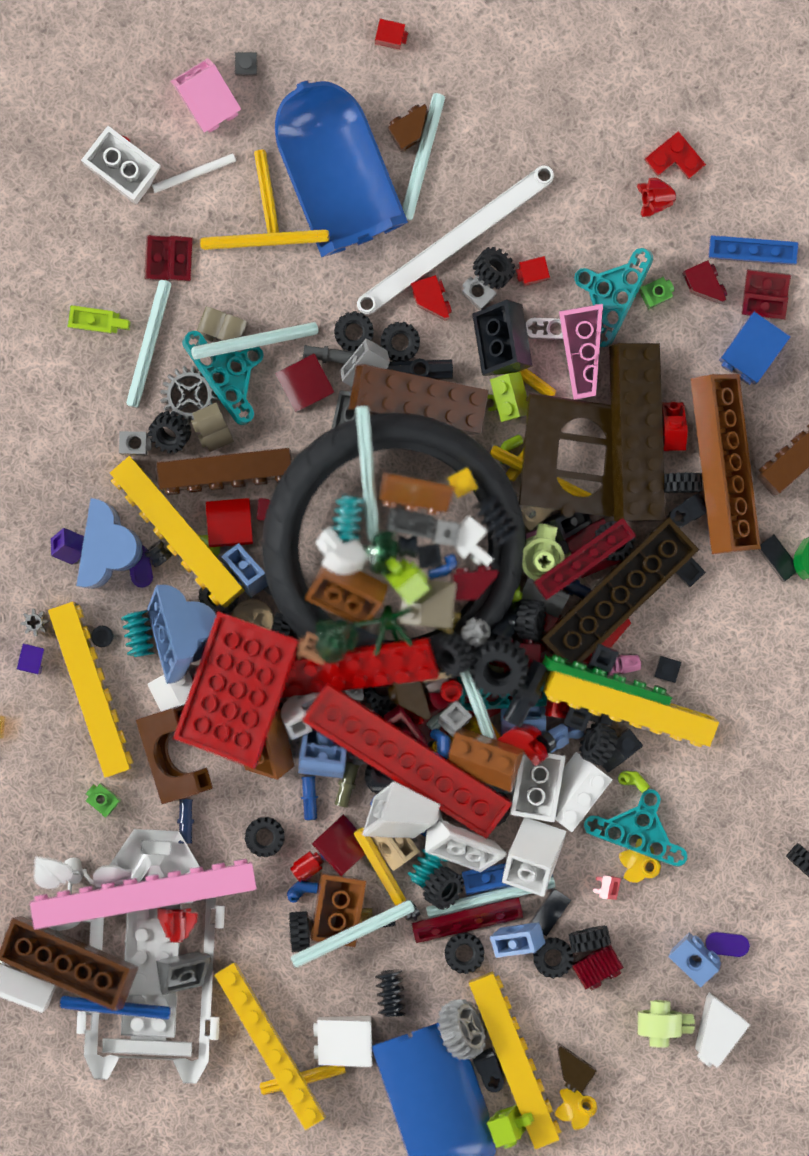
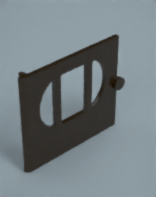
M529 392V396L526 398L528 409L519 505L561 510V514L565 517H572L574 513L613 517L611 405ZM584 418L596 423L602 429L606 438L563 433L561 430L571 420ZM559 440L605 446L603 476L558 470ZM557 477L599 482L601 486L589 496L577 497L566 492L560 486Z

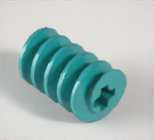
M341 495L343 499L336 500V503L341 505V508L334 509V512L340 514V517L333 518V521L337 522L339 526L332 527V530L337 532L341 542L349 543L359 538V535L354 533V531L360 530L361 526L355 522L361 521L362 517L356 513L363 511V508L358 506V504L364 503L365 499Z
M148 610L128 613L121 617L122 621L128 622L122 628L130 631L124 635V638L131 639L130 642L125 644L126 647L132 648L131 651L127 652L128 656L140 657L155 654V652L148 650L154 644L147 643V640L153 636L145 633L151 629V626L144 625L145 622L150 620L148 617H143V614L148 612Z
M425 849L421 850L425 858L417 857L421 864L412 865L416 872L407 873L411 881L422 888L427 886L425 881L430 879L429 875L431 873L434 875V870L443 866L440 861H448L426 853Z

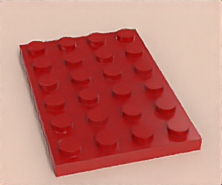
M217 612L173 739L256 769L292 668L299 640Z

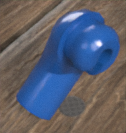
M455 554L444 556L445 564L443 566L428 569L429 578L433 580L448 576L458 566Z
M433 729L430 737L437 742L438 754L445 759H449L452 745L450 737L439 729Z
M297 881L287 892L288 900L296 903L305 893L317 894L318 883Z

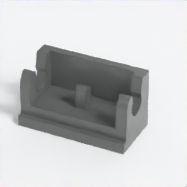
M391 507L386 529L433 540L434 524H436V519L432 515Z

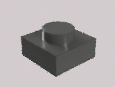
M235 52V76H257V52Z

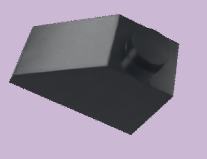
M560 512L539 524L557 527L555 542H558L586 528L592 523L589 514L574 513L572 517H565Z
M629 728L617 736L615 739L617 744L614 745L615 751L611 752L612 757H608V762H604V765H602L607 773L626 761L644 746Z

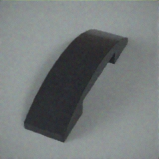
M598 643L586 668L593 670L594 667H598L607 671L606 674L611 673L619 651ZM569 706L564 724L584 732L592 713L584 707L575 709Z

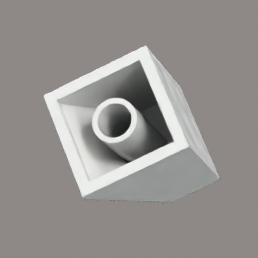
M393 782L374 796L362 835L368 837L415 838L437 823L440 804Z
M524 817L509 851L502 882L544 897L561 852L566 831Z
M710 992L706 997L695 1049L698 1051L697 1056L703 1063L709 1067L713 1064L718 1068L750 1024Z
M371 1016L318 1017V1023H313L314 1037H318V1045H314V1059H318L319 1065L372 1067Z

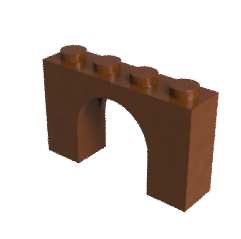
M185 704L135 720L161 804L214 789L207 767L187 773L176 768L170 759L168 742L172 733L176 731Z

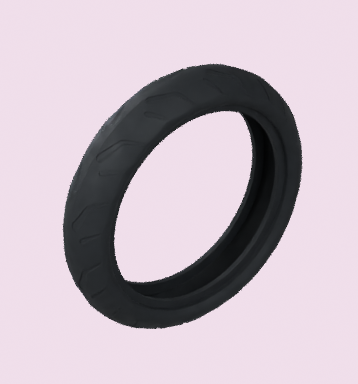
M380 413L369 415L372 452L387 449L414 450L441 460L456 472L467 467L478 487L473 490L478 502L488 496L497 495L499 499L495 504L503 503L504 506L501 511L507 510L509 512L505 519L512 518L514 521L510 526H518L517 532L506 542L498 546L496 544L500 539H491L495 533L494 530L487 532V554L493 559L489 565H491V569L498 570V575L478 599L469 600L463 609L453 617L452 628L439 627L429 633L409 639L411 641L429 639L432 647L436 641L449 633H456V636H462V629L466 626V621L473 618L486 622L491 633L513 603L512 599L522 577L523 549L526 545L522 511L508 476L482 445L452 425L417 414ZM357 418L325 432L295 457L280 478L272 494L263 527L262 555L267 584L281 615L299 638L305 639L307 632L331 642L332 646L329 651L349 649L350 647L329 638L336 622L319 606L305 599L309 588L302 573L300 563V532L306 510L319 487L338 468L360 456ZM383 640L382 644L396 642L395 640Z

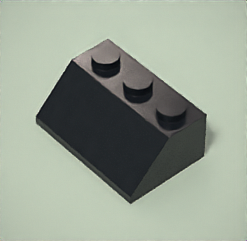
M507 299L472 313L482 376L516 373L533 366L523 304Z

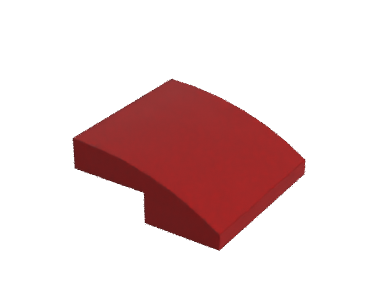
M249 498L205 501L209 548L236 546L238 543L240 545L253 544Z

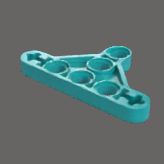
M636 249L627 264L602 273H597L588 268H581L575 273L574 280L576 285L589 292L592 304H603L600 334H604L607 329L603 327L604 324L607 327L613 328V331L607 330L605 336L608 340L600 342V347H608L613 343L653 263V254L649 249ZM645 252L647 261L641 262L639 268H643L642 272L639 269L632 268L633 264L638 266L640 262L638 255H643ZM583 272L590 274L591 279L588 284H583L580 281V276ZM630 272H635L638 275V280L635 284H630L627 280ZM602 282H607L609 285V291L606 294H601L599 291V285ZM624 291L628 295V301L625 304H620L617 297L620 292ZM612 311L618 314V321L615 324H611L608 321V314Z
M188 332L182 340L184 349L233 420L239 425L248 424L254 418V410L246 399L251 369L263 360L264 353L262 349L254 347L244 349L241 352L234 351L210 356L211 364L204 365L200 359H193L191 349L194 346L208 343L200 332ZM196 338L197 341H198V342L196 343V345H195V344L190 345V344H189L190 339L193 340V339ZM248 351L256 352L258 361H251L247 355ZM231 362L239 363L241 371H232L230 368ZM213 374H222L224 377L223 383H216L213 379ZM226 392H234L236 394V401H228L225 396ZM240 401L241 405L239 407L237 406L236 409H234L233 407L236 406ZM241 411H242V412H245V411H246V412L248 413V415L246 416V418H245V417H242V418H241V417L239 416V414L241 413Z
M646 790L641 795L637 807L607 820L593 815L589 816L584 822L586 833L593 837L675 867H680L687 861L688 855L686 850L670 843L659 820L657 810L661 798L655 790ZM649 793L657 797V802L653 806H648L644 801V797ZM645 814L649 817L650 821L647 826L642 827L638 825L637 817L639 815ZM597 820V825L604 827V823L609 824L605 829V836L600 835L602 830L595 829L594 832L590 831V826L587 825L588 822ZM612 827L620 829L621 836L619 839L613 840L609 837L608 831ZM632 835L641 837L642 844L639 847H632L630 845L629 839ZM660 843L663 847V852L660 855L652 854L650 851L651 844ZM667 846L671 847L669 852L676 853L677 850L681 851V856L684 859L675 863L672 856L668 855L667 860L662 857L666 853Z

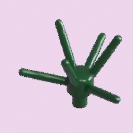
M386 605L381 618L354 623L355 627L381 623L379 627L381 632L374 651L376 656L381 648L386 630H391L396 643L401 642L396 632L397 630L409 646L412 645L411 640L396 621L397 617L412 610L411 607L394 613L393 607Z

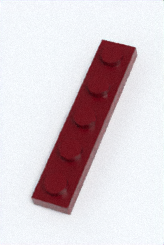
M622 518L533 583L545 600H548L636 535L624 518Z
M519 898L420 920L411 923L415 941L420 943L523 918Z

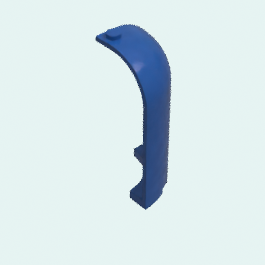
M307 80L296 85L297 88L289 93L279 105L275 118V137L280 155L310 230L329 231L328 242L316 243L321 257L345 251V247L356 243L358 245L374 240L373 236L382 232L387 234L408 223L367 118L359 103L348 91L331 82L318 81L309 83Z
M439 1022L411 1032L412 1037L410 1038L407 1033L371 1046L408 1156H495L496 1145L487 1124L490 1115L471 1060H459L457 1057H453L451 1052L447 1051V1046L443 1045V1038L440 1037Z

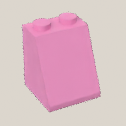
M208 58L171 81L204 133L216 130L220 126L219 123L225 119L227 121L232 120L238 115L237 112L241 110L217 67Z

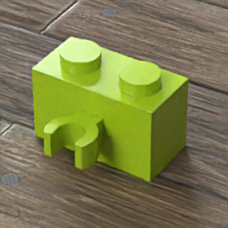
M521 372L509 373L490 379L493 394L488 395L487 399H493L494 405L489 407L488 411L498 410L501 422L527 416V394Z
M392 557L386 562L390 569L383 576L408 605H411L430 589L426 583L428 580L427 576L413 561L409 564L403 558L397 562Z
M517 1105L496 1111L487 1122L496 1148L501 1146L510 1148L516 1145V1141L522 1138L521 1136L526 1130L525 1126L531 1125L534 1118L531 1112L521 1115Z

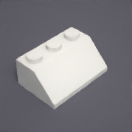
M109 126L105 128L81 160L84 166L134 204H137L149 189L161 167Z
M188 668L185 677L179 682L166 684L165 676L162 675L147 685L160 711H164L186 703L194 678Z
M577 752L574 753L564 766L555 820L571 832L574 831L612 781L609 776L592 763L582 759Z
M548 753L549 756L535 767L526 754H523L514 784L510 815L555 822L566 756Z
M439 820L434 826H430L427 829L426 853L478 872H482L506 857V852L494 840L485 839L479 834L472 833L466 828L451 825L447 821Z
M0 961V997L43 1013L49 1007L56 985Z

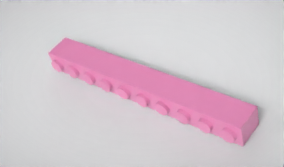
M247 859L235 860L234 865L225 866V863H217L212 865V869L203 870V866L190 868V873L181 874V870L168 872L167 877L159 878V874L149 875L145 877L146 880L137 882L136 878L123 880L124 884L115 886L114 882L101 884L99 889H92V886L79 888V892L71 894L70 890L59 891L57 896L48 897V894L34 896L35 900L30 902L34 929L257 890L252 862H247Z

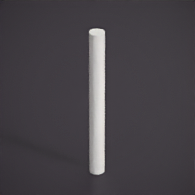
M232 153L153 184L152 188L154 193L234 163L236 159Z

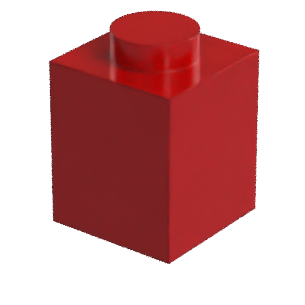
M379 19L375 45L401 50L402 44L406 45L409 32L405 31V24Z
M545 256L519 262V269H515L518 282L522 281L523 287L550 279Z

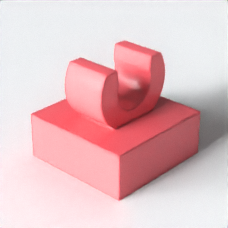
M605 875L603 877H596L597 881L602 882L601 889H593V891L600 894L599 897L617 900L621 878Z

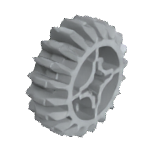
M183 366L182 374H180L178 369H175L174 372L177 377L173 378L169 374L167 377L171 380V383L163 382V385L168 390L160 391L162 395H167V397L161 399V403H168L163 408L164 411L172 409L177 415H183L182 418L188 421L186 425H189L190 419L194 420L192 413L181 411L187 405L194 404L199 409L212 405L213 401H220L217 396H213L215 392L202 376V373L200 371L196 373L195 366L191 367V372H188L187 367ZM187 378L199 380L198 383L190 387L180 382ZM204 385H206L208 390L206 404L199 399V393ZM175 386L182 394L176 406L172 400ZM182 388H184L186 391H189L190 393L195 391V394L193 395L195 396V399L198 401V403H196L194 400L190 398L185 400V397L187 396L185 395V392L182 390Z
M455 999L442 1006L439 1012L440 1018H438L440 1026L438 1029L441 1031L440 1037L443 1038V1045L447 1046V1051L451 1052L452 1056L457 1057L459 1060L471 1059L483 1052L485 1047L484 1041L486 1040L484 1032L486 1030L483 1027L484 1022L480 1018L481 1014L477 1013V1008L473 1007L472 1003L467 1002L466 999Z

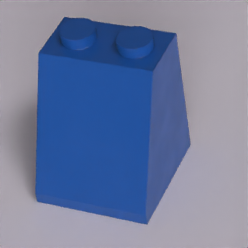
M753 312L719 361L722 362L721 366L728 372L732 373L735 371L741 375L740 380L744 383L756 385L791 336L756 312Z

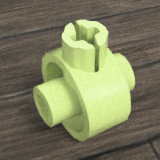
M538 524L536 535L526 539V545L523 549L522 568L529 578L537 580L565 560L562 548L555 542L557 527Z
M651 1000L650 1010L638 1011L637 1034L650 1037L649 1046L669 1047L670 1038L681 1037L682 1034H693L695 1026L690 1025L695 1024L693 1014L671 1011L670 1001Z

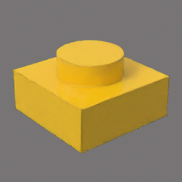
M467 467L447 477L450 485L455 487L454 493L457 498L478 488Z

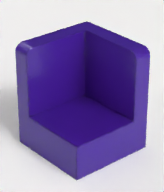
M66 528L61 529L51 538V556L73 565L81 558L84 536Z
M23 644L17 670L41 675L44 649Z

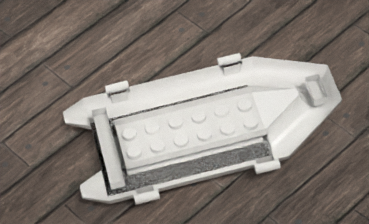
M134 829L109 864L126 870H132L131 879L136 878L137 882L146 880L145 877L149 875L159 874V878L167 877L168 872L181 870V874L190 873V868L200 867L179 831ZM179 840H181L185 844H178ZM216 897L206 899L204 953L209 954L211 959L202 986L199 1058L190 1061L186 1058L123 1055L102 1057L97 1055L99 1012L79 1010L77 1012V1034H85L84 1057L94 1079L107 1080L119 1058L173 1060L183 1083H197L208 1064L209 1040H219L220 1017L211 1016L215 928H224L225 906L216 905ZM183 903L127 913L124 961L134 964L139 968L126 1002L170 1007L171 1014L169 1019L122 1015L121 1036H131V1039L103 1038L102 1053L191 1057L192 1042L166 1041V1038L175 1037L177 992L162 995L156 964L157 960L179 956L180 943L170 942V938L165 937L157 917L158 908L181 909V904ZM211 909H216L215 924L211 923ZM104 917L83 920L82 922H91L90 946L102 951ZM86 1015H91V1029L86 1030ZM206 1020L210 1021V1035L205 1034Z

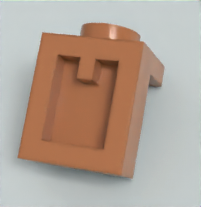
M307 632L305 639L301 637L299 639L297 659L301 660L303 656L323 665L332 643Z

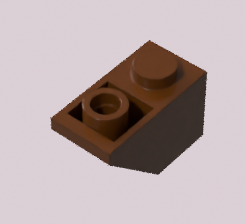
M417 104L409 109V114L403 118L398 116L389 122L388 132L401 153L421 140L427 114V106L425 104L422 106Z

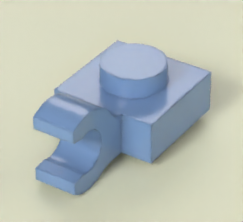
M563 723L547 731L554 737L556 747L550 753L569 744V738H581L584 732L570 726H565Z

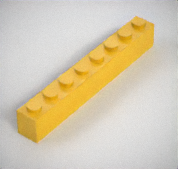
M130 456L110 472L113 477L111 482L118 490L123 488L127 493L125 496L126 500L132 507L137 505L140 508L141 512L138 514L146 523L151 521L155 526L153 529L154 533L161 540L165 538L168 541L169 545L166 547L174 556L179 554L183 559L181 562L182 566L189 573L193 571L196 574L197 578L195 581L202 589L208 588L212 593L209 597L216 606L221 604L226 608L245 591Z
M72 601L49 609L48 613L104 778L132 769L130 765L134 763L130 751L126 752L123 744L127 742L123 730L119 731L116 723L119 722L116 709L112 710L109 701H112L109 688L105 689L102 682L105 680L104 672L101 667H97L95 661L98 659L94 646L90 647L88 641L91 638L87 625L83 626L81 620L84 617L81 605H76V602Z
M550 670L543 687L544 693L548 696L547 699L553 702H568V705L572 708L581 709V707L589 709L588 711L592 714L601 716V713L609 715L610 719L617 722L622 720L629 721V724L633 727L642 728V726L650 728L649 730L655 734L662 735V732L670 734L671 738L682 741V739L689 740L690 744L697 747H702V745L710 747L719 725V721L714 716L673 703H670V706L552 670Z
M235 962L216 973L215 977L303 1128L307 1130L325 1119V1113L237 963Z
M492 971L469 980V986L520 1114L523 1115L531 1112L534 1121L531 1122L532 1124L526 1126L534 1149L536 1150L559 1141L558 1134L561 1133V1129L557 1120L552 1121L549 1113L553 1112L549 1099L544 1100L541 1094L545 1089L541 1079L536 1080L533 1071L537 1069L533 1059H528L525 1051L528 1050L525 1039L524 1037L519 1038L516 1031L520 1029L516 1016L511 1018L508 1009L512 1008L508 996L503 997L500 991L504 987L500 976H494Z

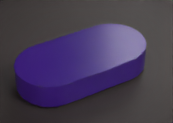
M142 545L143 553L140 561L129 570L133 584L137 587L145 588L153 581V571L150 558L144 554L147 548Z
M711 932L705 938V947L717 955L742 957L748 953L750 948L748 939L740 934Z

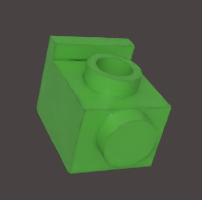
M664 276L639 289V293L648 310L673 297L672 292L675 291L669 279L665 280ZM655 288H661L663 291L662 294L657 295L655 293Z
M102 783L98 786L93 784L86 792L88 796L86 802L105 818L110 815L122 800ZM99 795L104 796V803L97 801Z

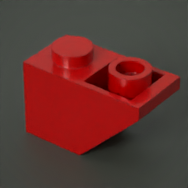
M436 275L411 283L417 307L444 321L449 320V314L452 313L449 301H444L442 293L445 292L442 280H437Z
M662 402L664 451H686L688 429L684 402Z

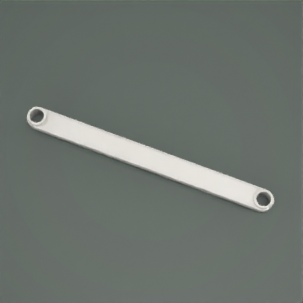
M540 166L363 294L357 301L358 310L364 315H370L410 287L411 283L421 279L549 186L554 178L553 170L548 166ZM546 171L549 173L550 178L547 181H542L539 179L538 173ZM365 299L373 302V307L369 310L361 307V302Z

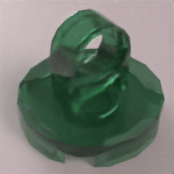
M377 531L370 545H362L369 555L370 568L376 575H389L392 571L389 570L390 568L386 562L392 557L397 561L398 543L392 539L394 533L391 531Z
M323 620L316 624L318 639L315 650L317 655L326 663L341 661L345 658L343 654L348 650L353 651L358 642V633L352 624L347 621L334 623L332 620Z

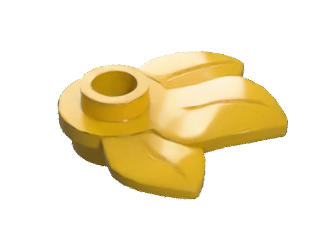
M637 839L635 847H639L642 844V839ZM650 846V851L654 854V848ZM625 850L618 855L622 865L627 868L623 878L629 882L637 883L644 878H654L661 870L658 860L637 852ZM647 863L653 865V870L651 872L647 871L645 868Z
M568 1088L560 1090L559 1093L564 1103L556 1109L555 1116L562 1121H571L574 1130L585 1128L589 1123L590 1117L594 1116L597 1111L596 1101L590 1096H583L578 1090L576 1093ZM586 1105L589 1110H585L582 1106Z

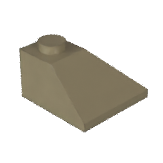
M428 579L426 583L430 589L411 605H408L402 599L401 610L411 607L412 610L400 616V623L452 628L456 583Z

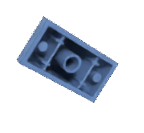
M94 498L90 499L76 584L78 587L88 589L99 588L106 584L111 578L113 570L126 571L136 566L143 553L141 539L131 529L121 526L120 517L116 509L110 504Z
M156 585L147 610L166 684L179 682L185 677L192 662L201 660L216 614L209 606L201 602H187L185 596L172 586Z
M312 728V731L303 735L298 773L342 779L346 749Z

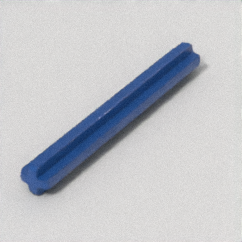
M62 996L60 1000V1008L158 1019H169L171 1014V1008L166 1006L125 1002L123 1009L113 1011L86 998Z

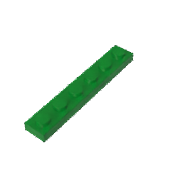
M545 655L542 663L548 670L670 706L672 697L666 693L667 689L654 685V688L646 686L647 683L637 679L631 682L626 680L627 677L618 673H614L613 676L606 674L607 671L598 667H594L593 670L586 668L587 665L581 662L574 661L572 664L566 662L564 657L553 655V658Z

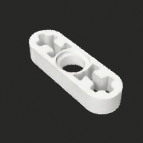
M529 319L526 322L528 337L533 339L563 340L562 333L553 335L550 332V326L553 323L561 325L560 319ZM536 322L538 327H544L543 322H548L546 327L547 335H543L544 330H537L536 334H532V330H528V326H532V323Z

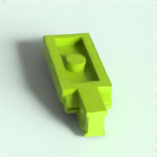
M70 305L67 327L117 334L118 329L130 330L131 321L119 319L120 314L114 311Z

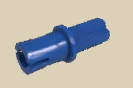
M315 776L301 777L303 797L301 799H303L304 819L316 820V798L318 796H316Z

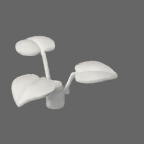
M43 857L35 858L34 879L36 884L42 888L53 889L61 883L65 884L68 881L70 894L72 893V884L79 883L83 876L91 885H95V889H99L101 884L114 882L115 886L124 884L123 880L131 879L132 870L108 865L98 868L93 873V879H91L87 869H82L81 860L78 858H69L65 862ZM81 921L50 926L49 928L57 931L68 930L76 927Z

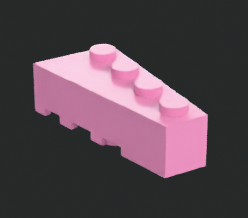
M603 304L559 311L573 399L596 396Z

